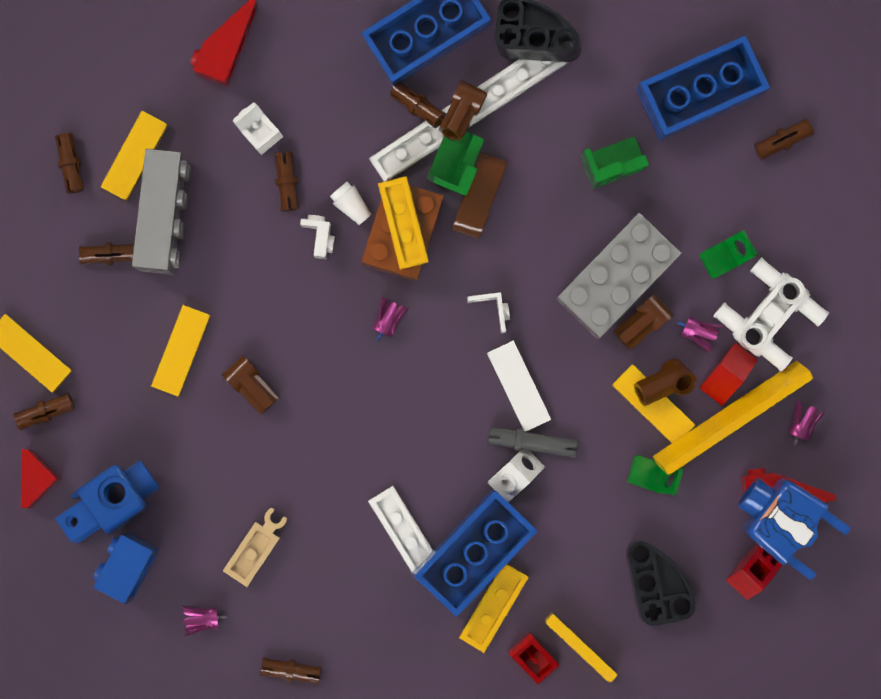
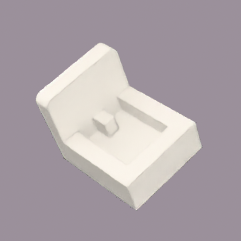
M255 102L244 108L233 119L234 124L261 155L283 138L281 132L266 117Z
M308 215V219H301L300 225L303 228L317 229L314 257L327 260V253H333L335 236L330 235L331 224L330 222H325L324 216Z

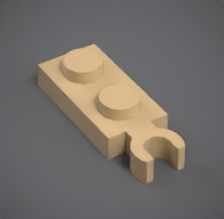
M273 508L268 509L265 513V524L263 526L257 522L254 523L223 569V572L246 587L249 586L279 541L280 537L274 534L275 530L282 528L287 522V517L284 516L279 523H273L271 521V515L275 510Z

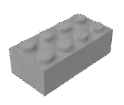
M145 149L132 267L138 271L174 275L175 268H180L181 251H178L177 244L178 239L182 240L184 236V222H181L180 218L181 210L186 211L188 194L184 191V183L190 181L191 165L188 164V161L181 152Z
M638 213L556 300L594 337L599 339L680 256L681 252L648 220Z

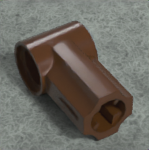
M461 80L450 102L451 106L439 127V131L450 140L461 141L474 115H478L488 92Z
M656 293L639 306L635 314L613 331L628 350L634 348L649 333L658 330L674 316Z
M243 354L221 374L237 393H241L261 415L279 399L276 393L259 376V371Z
M673 358L663 364L660 372L636 382L634 390L640 403L645 407L673 393L681 396L689 394L696 387L697 378L681 360Z

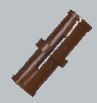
M401 81L393 86L390 97L404 105L411 115L419 116L433 128H438L441 125L446 113L427 101L428 98L425 95L414 92Z
M805 118L803 121L786 129H777L776 134L755 143L754 148L758 157L764 160L766 157L783 149L785 151L791 149L793 144L814 135V130L809 120ZM791 134H795L794 136L789 137V138H787V139H785V140H783V141H781V142H779V143L773 145V143H775V142H777V141H780V140L784 139L785 137H787V136H789V135H791Z
M73 133L56 135L55 140L60 159L57 163L59 169H62L65 191L67 194L84 191L80 173V165L82 163L81 158L77 156Z
M285 151L286 164L283 163L282 152L274 153L278 179H275L276 186H279L281 212L289 211L288 199H290L291 211L299 210L296 192L298 177L294 175L292 151Z
M112 242L105 243V246H80V265L106 263L107 266H113L115 262H132L134 244L113 245Z
M65 393V395L46 402L44 400L38 401L36 406L15 412L13 416L18 429L21 431L43 421L44 423L51 422L53 417L74 411L75 405L71 395Z
M263 657L260 676L286 679L288 683L299 681L315 685L319 684L320 666L298 664L296 660L291 659L289 662Z

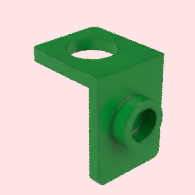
M744 230L699 254L711 279H715L757 256V252ZM737 240L745 245L746 255L739 252Z
M635 455L627 482L659 494L676 495L684 468L681 467L673 472L674 480L671 486L668 487V480L671 474H666L654 460Z

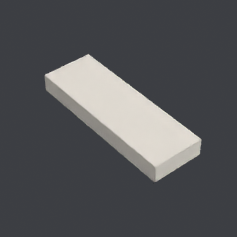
M514 340L488 352L487 355L524 432L551 420Z
M392 486L368 502L411 572H413L433 550L397 491Z

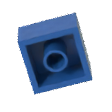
M130 533L121 534L118 538L114 537L107 549V553L111 555L107 562L104 564L100 563L94 573L93 579L96 580L93 588L123 604L132 602L160 549Z

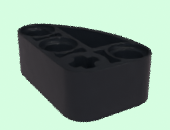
M502 0L499 3L495 41L500 55L504 58L572 62L580 56L581 44L577 31L556 11L533 0ZM510 11L519 12L514 18L506 17V14ZM538 39L545 41L540 47L531 45L533 41ZM565 41H572L574 43L568 49L560 47Z
M641 540L631 542L626 550V558L640 619L648 625L657 626L690 618L695 612V601L689 584L680 569L670 558L651 544ZM637 546H644L648 551L647 558L642 562H636L632 556V552ZM643 575H651L654 580L653 587L648 591L641 590L638 585V581ZM678 598H685L688 601V609L682 614H677L673 608V604ZM650 604H653L655 608L659 607V612L655 613V619H651L649 615L645 616V611L649 610Z

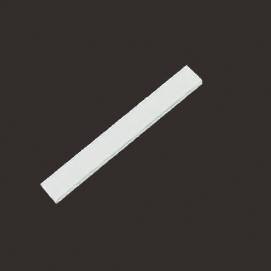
M565 41L560 47L568 49L572 45L569 41ZM517 60L478 86V88L488 92L478 115H474L468 129L569 62ZM451 105L447 106L442 111L447 113ZM425 121L370 157L369 160L383 181L386 182L388 178L393 179L437 150L444 135L439 131V127L433 128Z

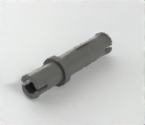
M490 426L489 433L494 436H488V445L511 447L514 451L524 449L575 458L576 451L570 448L577 449V439L572 440L523 432V429L519 428L515 431Z

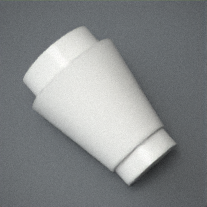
M348 181L330 195L334 201L332 204L358 225L371 215L355 185L351 186Z

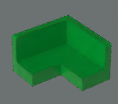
M468 132L465 133L461 141H453L443 136L426 178L433 183L467 196L478 169L473 166L484 139Z
M630 137L594 152L587 148L583 150L580 157L592 189L643 171L649 166L646 155H642L635 137Z

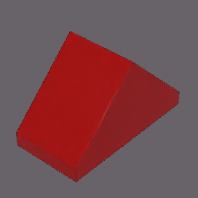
M734 342L699 389L723 406L742 385L758 360Z
M22 449L21 508H32L61 478L33 450Z
M529 631L508 650V654L538 685L560 666Z

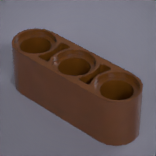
M480 152L475 164V168H478L467 196L464 195L452 231L477 240L480 239L508 161Z

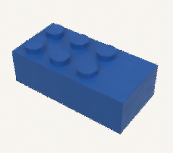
M412 0L361 32L394 86L397 82H403L492 25V22L479 0Z
M745 35L639 83L635 90L659 141H662L764 95L770 89V86Z
M491 489L411 575L457 617L538 530L496 490Z

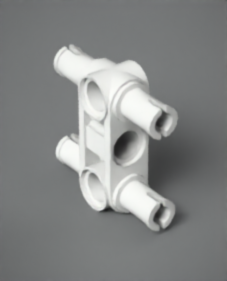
M761 257L750 272L770 287L768 295L749 318L746 317L744 319L725 302L713 317L717 318L733 332V338L739 342L742 348L749 350L755 356L760 357L762 355L782 372L793 357L773 343V336L794 311L797 312L799 310L815 323L817 327L826 319L830 312L826 311L809 297L811 294L800 280L791 277L788 273L785 274L783 272L781 274ZM786 284L795 287L797 292L795 299L789 300L783 295V287ZM749 329H754L759 333L760 340L758 344L752 345L746 340V333Z

